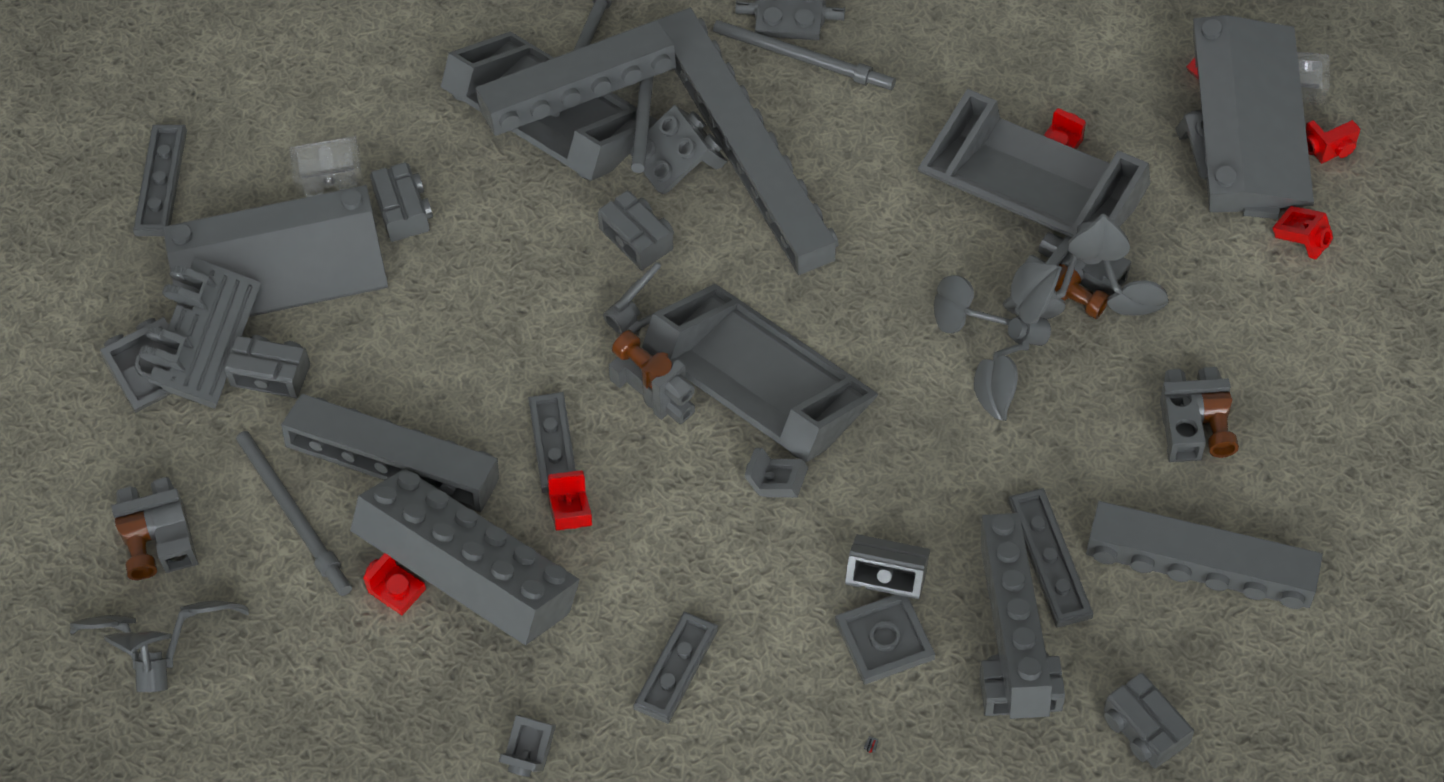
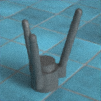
M656 262L642 278H639L628 289L620 300L603 313L607 324L618 334H622L626 330L636 333L642 327L650 324L653 314L637 320L640 311L631 300L661 268L659 262Z

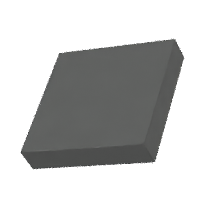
M892 595L835 616V622L864 685L935 660V652L908 597Z

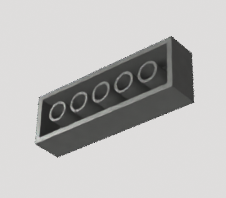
M405 468L358 496L351 532L383 553H386L522 644L527 645L566 617L570 612L579 584V578L542 556L532 547L509 535L502 528L487 521L472 509L454 500L445 492L421 479L417 474Z

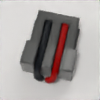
M869 736L864 749L869 753L875 752L878 739Z

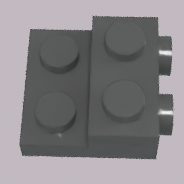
M165 317L157 321L155 318L145 320L136 327L137 331L125 337L123 334L116 335L104 343L105 347L100 349L101 357L117 385L121 387L135 413L172 394L162 390L163 387L148 382L153 366L168 372L170 369L143 360L139 356L141 347L145 345L175 355L177 350L154 342L146 336L150 326H157L167 330L169 324Z

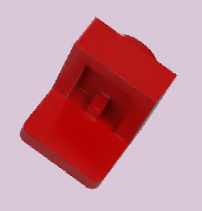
M1312 120L1306 124L1309 155H1314L1321 164L1337 156L1345 158L1355 150L1361 129L1351 120L1324 132Z
M579 470L548 475L549 506L555 530L592 526V514L585 491L584 472Z

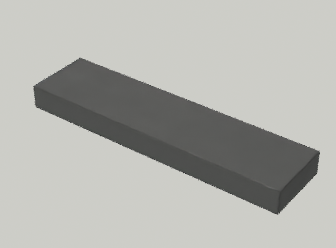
M152 125L133 228L135 236H164L163 227L171 225L187 133L185 125Z
M1044 488L1009 496L1008 503L1012 513L1020 514L1026 550L1056 628L1092 619L1093 611Z

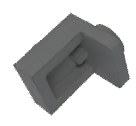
M755 448L750 462L746 466L745 478L759 496L798 498L808 466L803 459H771L763 448Z
M516 715L506 753L500 754L499 762L509 765L508 772L530 777L532 771H543L556 725Z

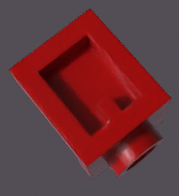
M1057 108L1053 113L1052 125L1043 136L1077 149L1084 139L1086 121L1073 113Z
M1290 206L1273 226L1275 238L1305 244L1308 256L1312 259H1317L1333 240L1332 230L1325 212Z
M386 553L380 559H375L369 564L363 577L368 593L400 615H403L426 590L425 583L398 566L396 561Z

